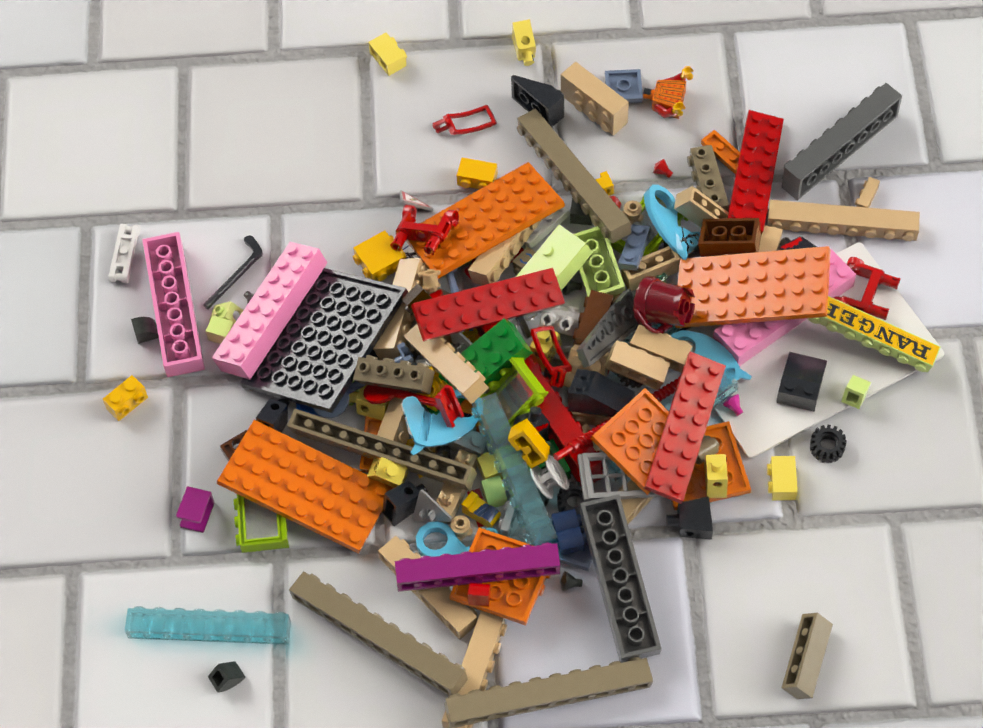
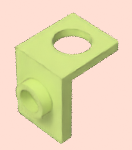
M231 301L217 304L213 308L209 321L212 316H217L233 321L235 324L236 320L233 318L234 311L241 315L244 310Z

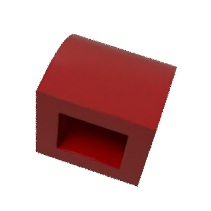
M470 583L468 604L489 607L491 584Z

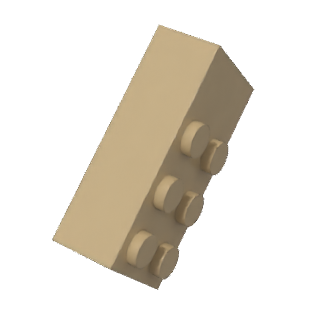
M576 61L561 73V92L564 94V98L573 104L579 112L582 111L592 122L600 125L605 132H609L614 136L628 123L629 102Z

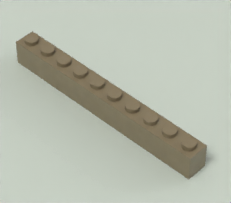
M534 109L518 117V133L526 138L527 144L535 149L536 155L544 160L546 167L553 171L555 178L562 182L564 189L572 194L573 200L581 205L586 215L588 214L591 217L594 226L600 228L603 237L608 238L611 243H614L630 235L631 225L629 219L542 115Z
M295 408L287 425L295 434L370 459L383 457L407 467L410 472L467 491H471L477 475L472 466L423 450L413 456L410 453L413 449L411 446Z
M303 571L290 587L289 591L294 600L446 695L450 696L458 693L468 680L466 670L459 663L453 664L442 653H435L428 644L424 642L421 644L416 641L412 634L401 632L394 623L390 622L388 624L379 614L369 612L363 604L354 603L347 594H340L329 583L325 585L320 582L316 575L312 573L309 575Z
M634 657L629 659L628 662L614 661L608 666L603 667L601 665H594L589 670L581 671V669H575L570 671L569 674L561 675V673H555L550 675L549 678L541 679V677H535L530 679L529 682L524 683L515 681L505 687L495 685L485 691L476 689L465 695H460L459 693L452 694L445 699L444 707L449 728H455L650 688L653 678L647 658Z

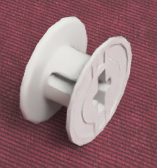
M548 455L545 461L546 468L542 470L537 465L532 469L530 468V472L541 493L547 498L552 499L554 497L553 486L557 484L562 489L567 490L569 488V481L559 462L553 456Z

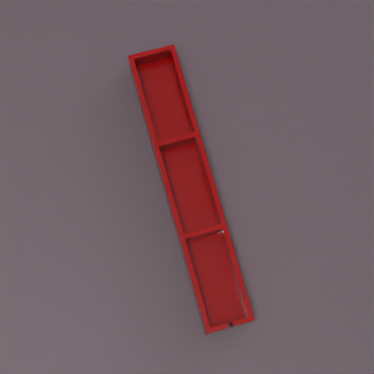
M497 323L476 328L479 336H483ZM532 355L524 360L525 364L545 391L549 392L544 397V401L537 407L542 410V413L550 422L549 440L554 439L557 447L561 450L570 441L579 438L580 435H584L583 428L578 421L575 422L572 418V412L568 410V406L565 407L563 405L560 394L557 391L554 392L549 378L542 375L541 367L537 362H533L531 359ZM520 374L510 382L524 403L533 395V391ZM593 442L584 446L578 452L570 453L564 457L571 470V474L577 482H580V486L582 485L577 455L597 453L593 448ZM602 460L590 461L591 474H603ZM602 478L592 479L593 484L601 480Z

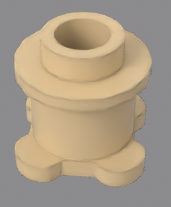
M634 200L628 201L624 205L622 212L629 219L630 225L637 221H643V215L641 214L642 205Z
M428 269L418 273V276L423 278L424 285H422V288L426 292H435L441 286L437 276L441 274V271Z
M459 515L452 519L450 528L460 541L473 534L467 517Z

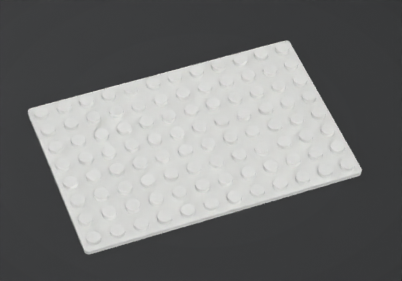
M860 242L836 253L845 263H847L850 257H857L863 260L864 264L881 269ZM856 275L854 286L839 297L846 296L861 301L869 279ZM882 284L878 285L872 302L875 305L889 308L886 320H881L939 346L898 290ZM806 319L742 364L740 369L751 375V379H739L732 388L718 395L713 408L723 422H730L735 440L746 456L752 459L849 408L850 405L841 402L846 386L853 375L871 382L865 397L866 399L918 370L914 366L900 363L892 356L882 355L874 348H867L861 342L847 339L841 333L829 331L825 326L819 323L814 324ZM721 325L691 327L688 331L702 333L713 338L714 330ZM686 341L692 345V352H695V345L690 341ZM940 348L935 362L944 357L945 353L942 348ZM789 352L827 360L815 412L776 403ZM739 394L740 407L743 410L741 415L736 416L734 411L723 406L728 396Z

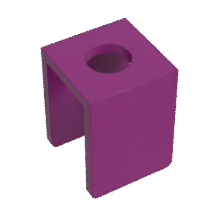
M186 487L176 517L181 519V528L201 533L205 531L215 504L210 491Z

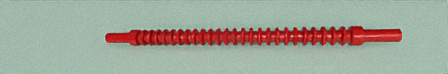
M680 377L651 394L659 402L673 395ZM609 420L597 425L596 428H592L588 433L580 435L579 438L570 441L565 448L553 454L554 459L558 461L568 454L576 453L583 449L584 446L591 444V437Z

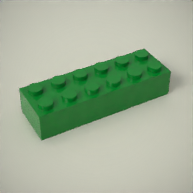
M503 318L465 349L461 355L466 359L464 363L469 361L476 369L474 372L479 371L486 378L484 383L488 385L491 381H499L502 378L499 372L503 368H511L513 366L510 362L511 357L524 358L525 360L533 352L514 324ZM441 374L438 376L441 381L444 380L448 385L452 386ZM457 398L460 406L465 398ZM426 406L431 414L437 415L440 410L434 411Z

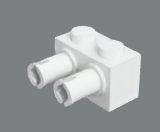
M558 306L543 310L539 327L553 326L554 331L573 336L575 328H579L578 318L581 311L573 306H568V308Z

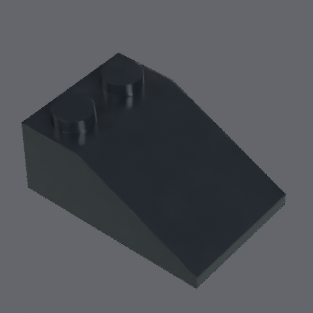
M516 75L511 76L512 98L525 110L530 112L536 109L551 127L564 118V94L560 90H556L552 85Z
M789 352L776 403L815 412L827 360Z
M577 369L568 391V410L614 417L634 398L635 391L597 371Z

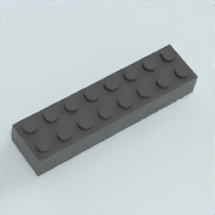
M888 83L881 87L878 86L856 108H851L844 118H839L832 128H827L820 138L814 139L808 148L802 149L792 161L786 162L783 167L781 187L798 201L898 117L902 95Z
M620 494L580 503L579 511L619 661L623 663L628 662L629 659L634 657L642 659L659 655L662 648Z

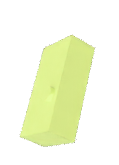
M558 225L516 277L553 268L562 291L593 252L585 242L561 225Z
M597 226L573 234L585 242L593 252L579 269L587 296L589 297L591 290L613 295L614 299L625 291V285L608 238L603 237L600 228Z

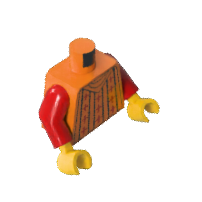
M685 66L682 69V73L664 80H658L655 90L644 88L643 98L652 100V110L661 117L679 119L683 115L682 110L686 109L683 104L686 93L685 80L686 78L687 80L693 79L692 72L694 70L690 66Z

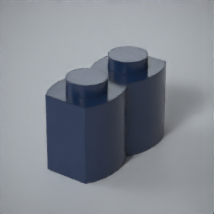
M575 509L551 514L552 525L561 556L584 551V544H587L585 532L581 533L579 527L582 526L580 514L576 515Z

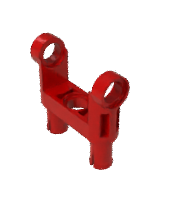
M405 205L402 211V220L396 229V236L390 244L391 248L395 251L397 249L401 251L406 240L427 242L424 252L428 255H434L439 244L444 242L451 227L458 225L459 212L457 210H448L444 213L438 225L416 223V207L414 205Z
M850 257L846 263L856 275L869 279L861 301L846 296H836L834 299L867 314L886 320L889 308L875 305L872 301L878 285L882 284L897 290L901 278L885 274V271L866 265L860 258Z

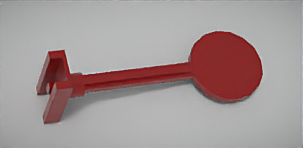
M367 385L364 389L363 395L366 401L371 404L385 403L394 397L405 399L406 397L414 396L421 404L440 410L446 426L449 428L455 427L454 420L457 417H464L455 392L450 385H445L434 398L403 390Z

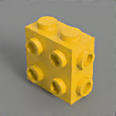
M386 230L353 247V260L357 266L361 265L363 268L362 272L368 279L376 281L385 280L387 276L397 271L400 259L406 258L403 249L395 251L391 248L390 244L393 242L394 237L392 235L389 236Z

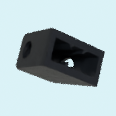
M281 398L278 401L269 399L257 415L256 420L282 433L288 422V405L290 402Z
M407 481L384 494L382 513L393 526H396L414 513L420 490L428 493L422 483L415 487L412 482Z
M709 497L689 500L681 504L678 503L677 514L666 515L667 527L679 526L680 537L712 539L713 526Z

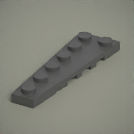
M631 289L621 293L576 350L584 368L594 364L610 351L616 341H623L640 325L634 316V297Z

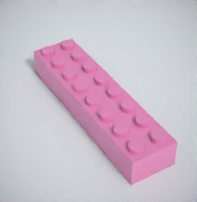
M175 232L142 239L163 365L167 378L205 370L180 233Z
M289 242L213 355L212 359L222 372L249 380L252 378L326 266L327 261L318 248Z
M830 249L828 296L834 298L842 295L854 286L856 274ZM808 318L725 324L714 330L713 339L718 341L732 354L740 367Z

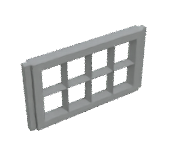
M604 452L577 455L584 501H592L620 494L621 499L662 497L652 492L647 495L642 489L628 491L626 479L628 476L622 470L621 473L609 474L607 460L611 459ZM602 460L604 474L592 475L590 461ZM622 477L624 491L611 492L609 478ZM605 478L607 492L594 493L592 479Z

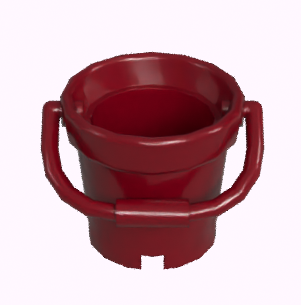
M647 276L639 283L635 293L633 308L635 319L638 324L655 334H663L673 325L684 327V323H689L694 313L695 304L690 303V297L695 298L694 292L690 288L665 283L656 277ZM655 324H661V326L658 329H654L651 327Z

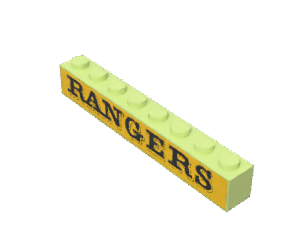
M828 296L827 317L808 318L814 324L819 323L829 331L841 333L847 339L861 342L863 346L874 348L882 355L892 356L898 362L914 366L920 372H929L941 346Z

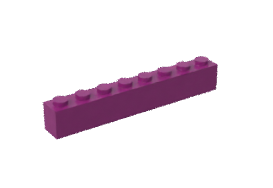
M543 543L537 546L504 547L500 550L484 549L473 553L465 551L460 554H442L436 557L422 556L418 559L403 558L395 561L398 592L470 583L560 574L557 543Z

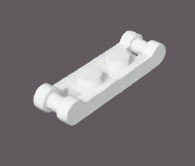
M120 224L109 272V282L122 281V283H129L136 243L140 234V225L127 226V224ZM118 270H123L122 274H121V273H117V271H118Z

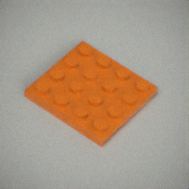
M644 388L591 437V440L648 495L650 491L645 490L644 486L669 411Z
M730 422L707 426L704 433L705 436L714 437L719 443V452L716 454L726 455L728 476L727 498L751 493V487ZM704 462L700 465L695 463L683 502L707 497ZM719 482L713 483L714 486H720ZM709 498V501L714 502L727 498ZM671 500L675 511L677 510L678 503Z
M479 527L469 552H480L484 549L500 550L504 547L519 548L530 544ZM546 576L480 583L491 584L489 607L468 604L469 584L453 586L449 598L450 600L526 626Z

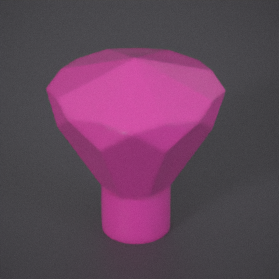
M739 394L728 396L723 406L734 411L736 416L741 415L743 410L740 407Z

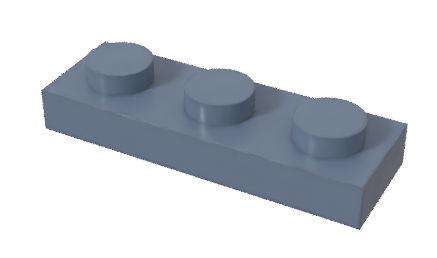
M632 224L631 234L628 235L618 262L619 269L638 270L651 233V226Z

